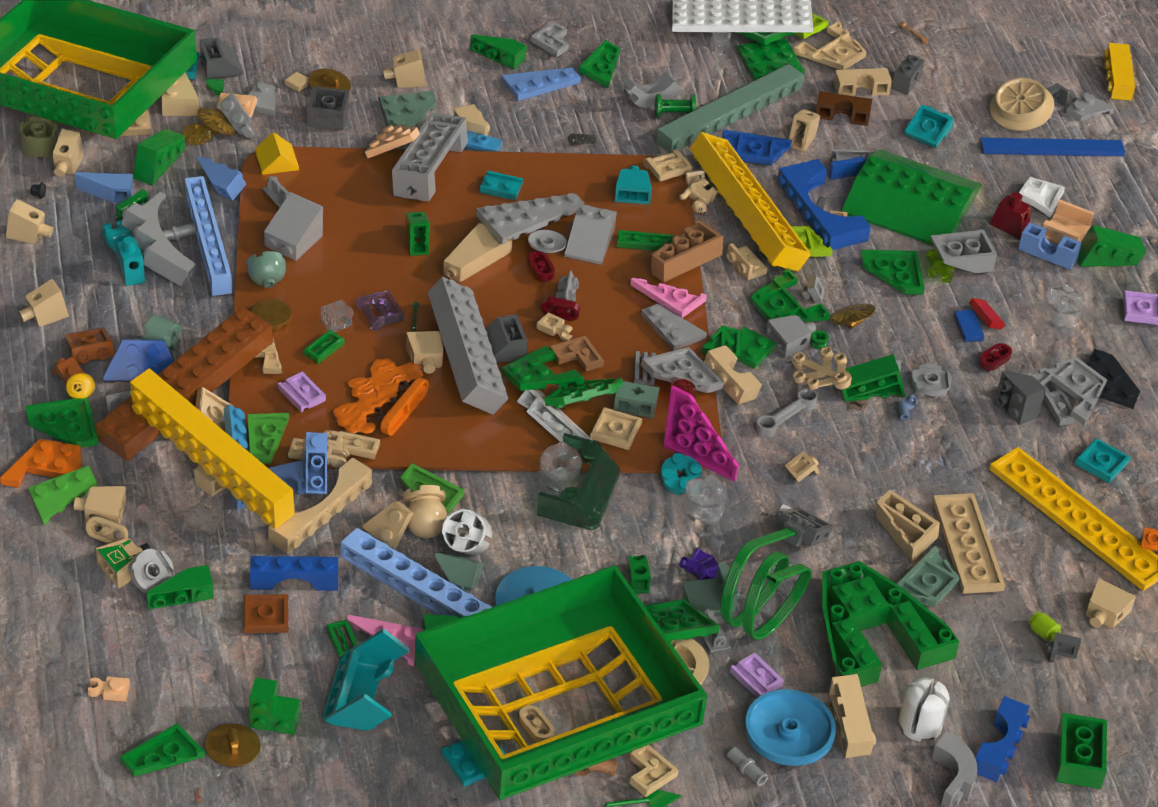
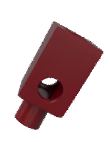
M1014 192L1011 196L1007 195L999 203L990 225L1021 239L1022 232L1030 222L1031 207L1022 201L1023 196L1020 193Z

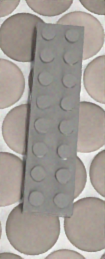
M441 277L427 293L462 402L494 414L508 400V396L474 297V292L469 287L459 285L452 279L449 280Z

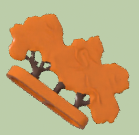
M391 358L375 360L369 368L371 372L370 378L357 377L347 381L348 386L352 388V396L357 397L359 400L355 403L343 404L332 410L337 418L338 426L344 427L347 433L355 434L361 432L368 434L375 430L376 425L374 421L383 418L380 430L383 434L392 436L428 392V380L420 378L423 376L420 369L422 365L408 362L396 367L395 362ZM411 380H414V382L409 386V382ZM406 390L403 393V395L398 400H396L397 391ZM386 402L395 403L387 413H383V404ZM368 414H379V416L375 415V418H366Z

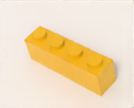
M1108 43L1107 49H1104L1103 60H1105L1104 69L1107 70V91H1110L1111 99L1132 101L1135 81L1129 44Z

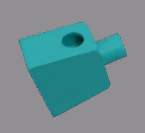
M635 165L630 166L628 169H622L616 185L615 202L650 204L652 187L648 172L646 170H639V167Z
M131 236L125 237L123 241L116 244V263L126 287L145 283L143 256L138 243ZM131 262H133V269L129 268Z

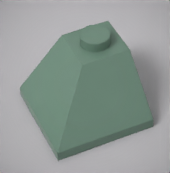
M446 552L436 553L435 557L450 583L455 584L466 592L469 591V588H476L485 567L484 562Z

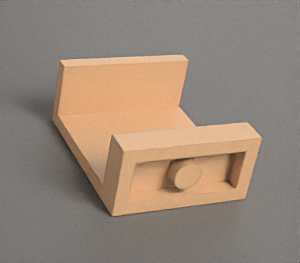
M1059 200L1050 221L1045 220L1043 223V228L1047 229V240L1054 244H1059L1062 238L1066 236L1081 242L1091 226L1094 212Z

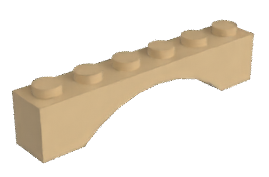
M351 458L339 468L337 483L332 492L323 501L305 511L294 513V516L277 529H274L271 525L268 527V542L287 554L294 548H298L307 537L312 536L319 527L328 523L331 517L341 512L349 502L354 501L361 492L371 486L372 469Z

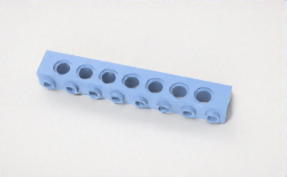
M204 176L185 178V197L195 227L196 238L212 296L232 294L231 272Z
M356 528L341 542V558L436 615L458 616L462 618L484 609L492 608L489 604L483 603L472 594L461 590L455 584L446 581L438 574L429 571L421 564L414 562L404 554L397 552L386 543L375 539L369 533L359 528Z

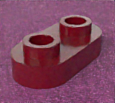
M541 251L531 252L528 256V265L535 277L542 282L551 281L555 275V268L547 254Z
M551 296L546 297L541 305V310L545 315L551 313L568 321L577 320L581 312V308L576 302Z
M1004 343L995 344L980 355V367L986 371L996 370L1011 359L1012 348Z

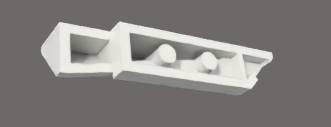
M525 390L517 400L519 404L528 408L526 412L566 448L576 449L597 446L559 408L546 406L544 400L546 396L540 390Z

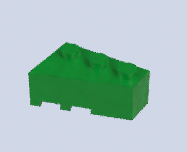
M164 129L137 145L133 179L153 186L183 153L185 149V135Z
M1092 225L1081 241L1082 244L1077 261L1079 267L1137 266L1145 255L1146 250L1141 237Z
M894 354L845 368L846 372H849L852 377L850 386L846 389H841L845 401L869 400L872 396H881L882 399L888 398V395L906 397Z

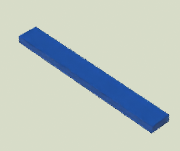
M984 137L980 139L983 154L1124 156L1125 154L1122 140Z

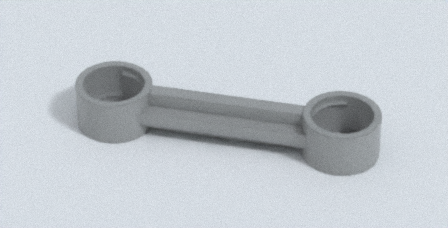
M809 388L800 389L797 399L772 416H760L756 423V433L763 438L773 437L778 425L802 409L812 410L816 407L817 392ZM762 425H767L771 428L762 427Z

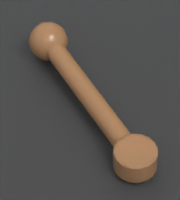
M903 21L900 23L901 28L907 29L909 32L918 37L921 40V43L927 44V37H922L921 35H919L917 32H915L913 29L907 26L906 22Z

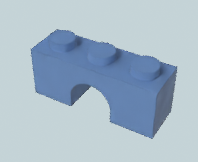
M1029 222L1022 232L1018 250L1071 270L1078 259L1082 242L1064 236L1059 244H1052L1046 238V228Z

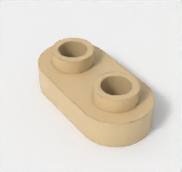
M92 517L86 524L88 535L110 544L128 538V530L125 526L104 517ZM98 524L102 526L100 531L97 529ZM118 531H119L120 534H121V535H120V538H117V537H116V533H117Z
M528 705L520 710L519 722L535 742L554 737V726L538 707Z

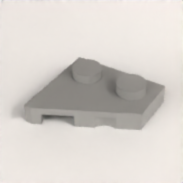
M258 81L248 94L257 98L254 111L275 117V86Z

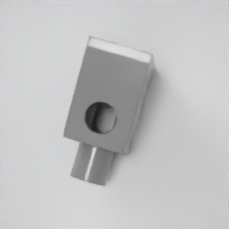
M797 315L770 319L767 323L766 336L776 342L775 347L786 358L809 346L811 334L816 331V326L813 322L804 323Z

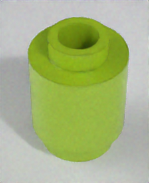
M1036 612L1031 616L1028 623L1031 626V630L1046 642H1049V640L1053 641L1055 633L1061 634V625L1047 614Z

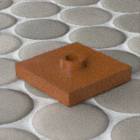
M288 594L244 595V633L289 632Z

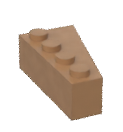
M697 219L694 222V226H688L684 229V233L681 236H675L672 243H666L652 254L651 274L664 283L721 256L723 236Z

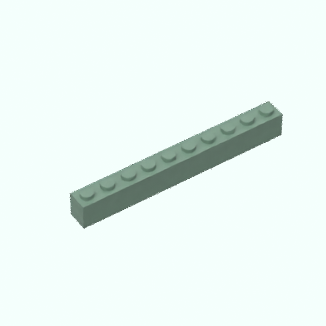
M788 64L658 128L656 143L668 153L675 149L681 150L693 144L700 132L712 134L799 91L802 88L803 74Z

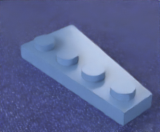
M570 67L501 75V82L517 101L579 84L581 83V77Z

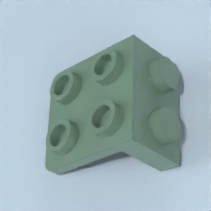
M718 563L716 578L690 581L683 584L687 601L701 612L705 609H710L714 614H721V598L729 572L727 564ZM738 587L735 588L731 612H735L737 600L740 599Z

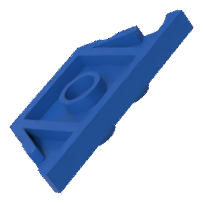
M723 130L722 138L729 141L743 162L773 165L792 146V140L730 130Z
M123 339L103 380L132 381L149 368L158 375L175 360L165 340Z

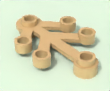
M823 347L820 350L823 366L808 360L807 356L802 352L793 355V366L796 370H799L793 374L795 383L800 384L807 381L810 390H816L819 387L834 385L837 389H846L850 386L852 377L845 370L847 358L844 353H838L834 356L837 372L832 370L831 358L833 357L831 347ZM808 368L815 372L805 374L802 370ZM828 377L827 379L818 380V378Z

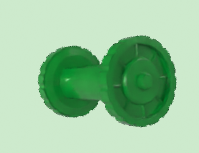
M656 94L654 104L655 116L660 118L661 113H691L695 111V94H691L689 100H665L661 98L660 94Z

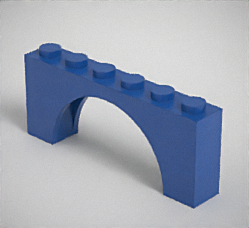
M819 159L779 168L777 176L778 186L782 188L786 197L791 200L795 209L801 213L803 219L814 230V233L823 239V244L827 248L831 247L832 250L869 241L871 226L862 215L847 217L831 214L819 208L810 199L808 193L814 188L825 184L827 169Z

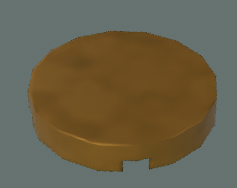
M267 299L260 301L251 311L272 325V331L282 329V326L289 325L291 321V308L280 300Z

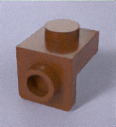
M73 356L67 360L62 358L54 364L55 368L51 372L53 376L58 374L65 385L72 375L84 373Z

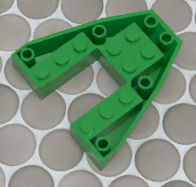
M861 561L822 571V608L836 677L858 674L861 687L879 681L882 663L861 631L883 624L888 625L917 670L956 658L960 641L951 628L890 579Z

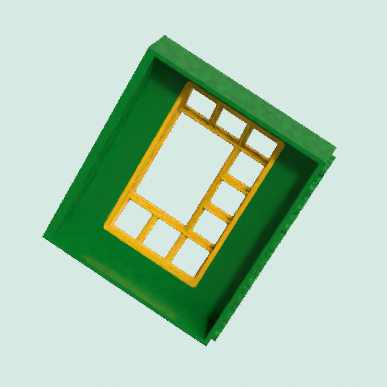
M21 0L0 18V105L117 139L197 61L195 30L90 0ZM38 44L44 46L57 57L49 65L30 52ZM24 57L42 70L34 79L15 66ZM64 61L131 80L110 101L42 82ZM8 71H11L18 77H14L6 73Z
M616 565L565 581L530 595H524L521 598L504 602L501 605L484 609L475 614L443 623L440 626L423 630L416 634L414 664L499 801L703 725L707 701L706 692ZM611 638L621 652V655L597 671L587 655ZM580 659L589 674L565 682L556 667ZM627 661L637 678L615 694H612L602 678ZM548 670L558 685L534 694L525 678ZM517 682L526 697L501 705L492 690ZM592 682L597 684L616 712L614 715L527 746L507 714ZM640 685H643L653 700L623 710L618 701ZM464 692L485 693L492 706H473ZM479 715L499 716L508 730H488ZM495 740H514L520 749L503 755Z

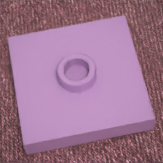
M1124 290V321L1158 325V294Z

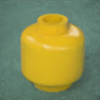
M86 373L74 374L66 383V391L73 399L90 397L95 389L93 378Z

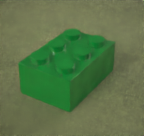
M1062 713L1057 729L1056 782L1101 789L1107 773V720Z

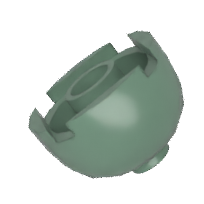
M266 251L262 252L263 256L256 257V254L252 255L247 259L246 266L249 277L254 283L265 288H271L284 278L286 261L281 253Z

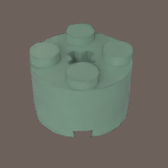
M153 315L144 327L147 329L145 336L141 334L140 339L165 340L170 353L173 349L177 350L181 342L178 336L182 330V325L162 316Z

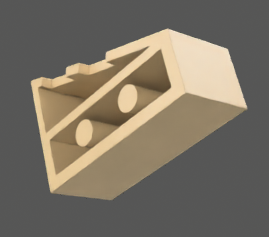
M186 72L162 94V116H198L199 98Z
M889 490L877 501L876 518L910 562L913 563L938 538L940 522L892 490Z
M858 674L832 677L826 706L834 717L836 735L844 757L851 758L871 755L873 745L876 744V737L871 729Z

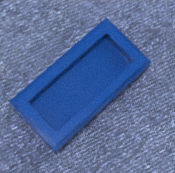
M858 157L831 162L828 177L830 180L857 176L865 164L866 158Z
M974 310L955 311L954 318L964 341H983L984 333Z

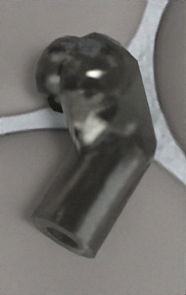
M572 133L568 136V141L572 146L585 143L594 144L596 136Z

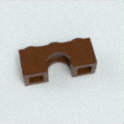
M819 91L815 113L820 115V119L831 121L835 114L843 113L850 117L851 124L868 126L872 99Z

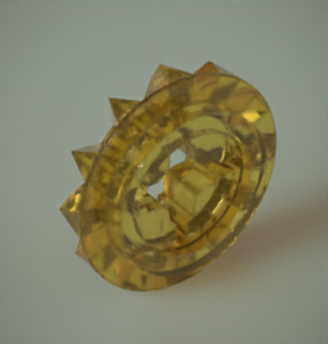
M200 122L198 124L192 123L191 126H185L182 135H185L186 142L199 145L211 140L212 130L205 124L201 125Z

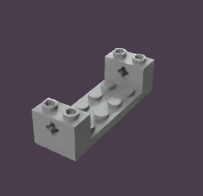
M431 113L419 130V136L409 144L392 169L394 196L420 201L431 200L436 192V169L449 150L462 152L468 143L465 117Z

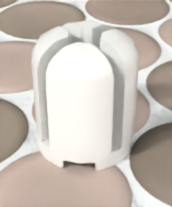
M460 509L447 516L443 523L442 534L450 548L459 553L474 556L483 553L489 547L490 543L484 541V538H492V529L488 521L471 510ZM458 529L468 531L469 534L459 533Z
M917 678L908 685L898 719L903 729V734L921 742V739L932 737L936 739L941 734L950 700L945 685L939 681L934 686L931 695L934 683L933 678Z

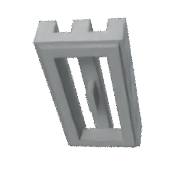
M636 351L634 383L654 385L655 378L650 375V380H647V371L644 368L643 378L639 379V362L644 358L655 356L656 353L648 355V352L640 354V351Z

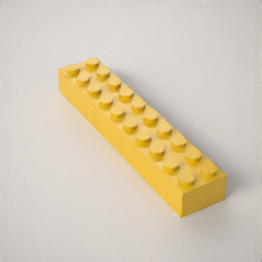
M700 132L689 148L693 158L699 162L701 169L705 170V173L710 177L709 180L717 187L718 193L725 198L726 204L732 208L734 215L740 219L742 226L748 230L751 239L758 244L759 250L768 258V263L774 267L780 266L784 269L789 268L799 272L811 256L809 250L729 141Z
M150 368L130 381V394L134 412L138 415L141 414L150 426H155L164 438H169L175 444L178 450H183L188 454L192 462L198 463L208 475L216 478L222 487L229 489L237 500L243 501L251 512L257 513L265 524H270L274 529H277L295 515L293 489Z

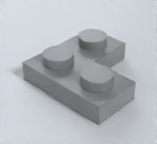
M552 22L531 36L530 42L556 57L569 49V44L561 40L562 37L567 35V29L556 22Z

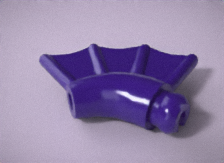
M696 548L689 559L682 557L679 566L685 568V571L696 575L699 580L716 578L718 562L713 555L706 554L700 548Z

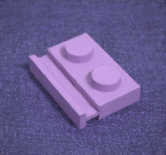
M303 371L286 379L284 383H278V390L300 412H303L305 408L310 409L326 401V395Z
M756 653L749 655L730 668V673L756 698L779 689L784 683V680Z

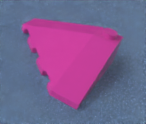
M672 386L663 447L675 453L689 456L701 466L735 482L739 464L732 457L720 436L711 426L712 424L704 412L701 411L692 394Z

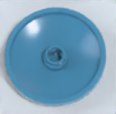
M530 566L517 569L504 577L499 583L495 595V606L573 579L559 570L544 566Z
M781 689L761 695L750 705L745 719V733L751 746L763 757L783 765L800 766L816 762L829 752L834 742L836 724L830 710L816 697L797 690Z

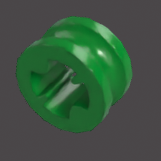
M821 330L814 331L811 335V346L815 349L827 347L829 335Z

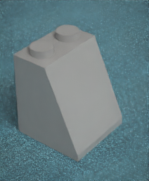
M290 192L264 231V246L297 261L323 236V206Z

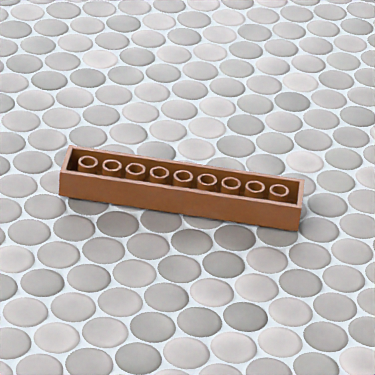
M242 306L167 366L158 376L192 405L196 406L197 390L204 387L213 392L274 342L272 325ZM131 396L95 424L98 441L127 462L161 435V432L155 426H150L141 414L138 415L134 412Z

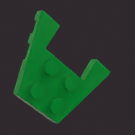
M789 268L783 271V275L780 277H775L771 284L763 286L750 296V303L767 322L770 319L793 315L799 316L803 322L830 319V313L821 303L803 309L790 295L786 288L797 285L798 278Z
M543 346L502 367V375L520 391L545 389L548 384H556L558 387H564L568 382H576V385L584 384V377L576 370L555 374L543 364L555 360V352L548 346Z

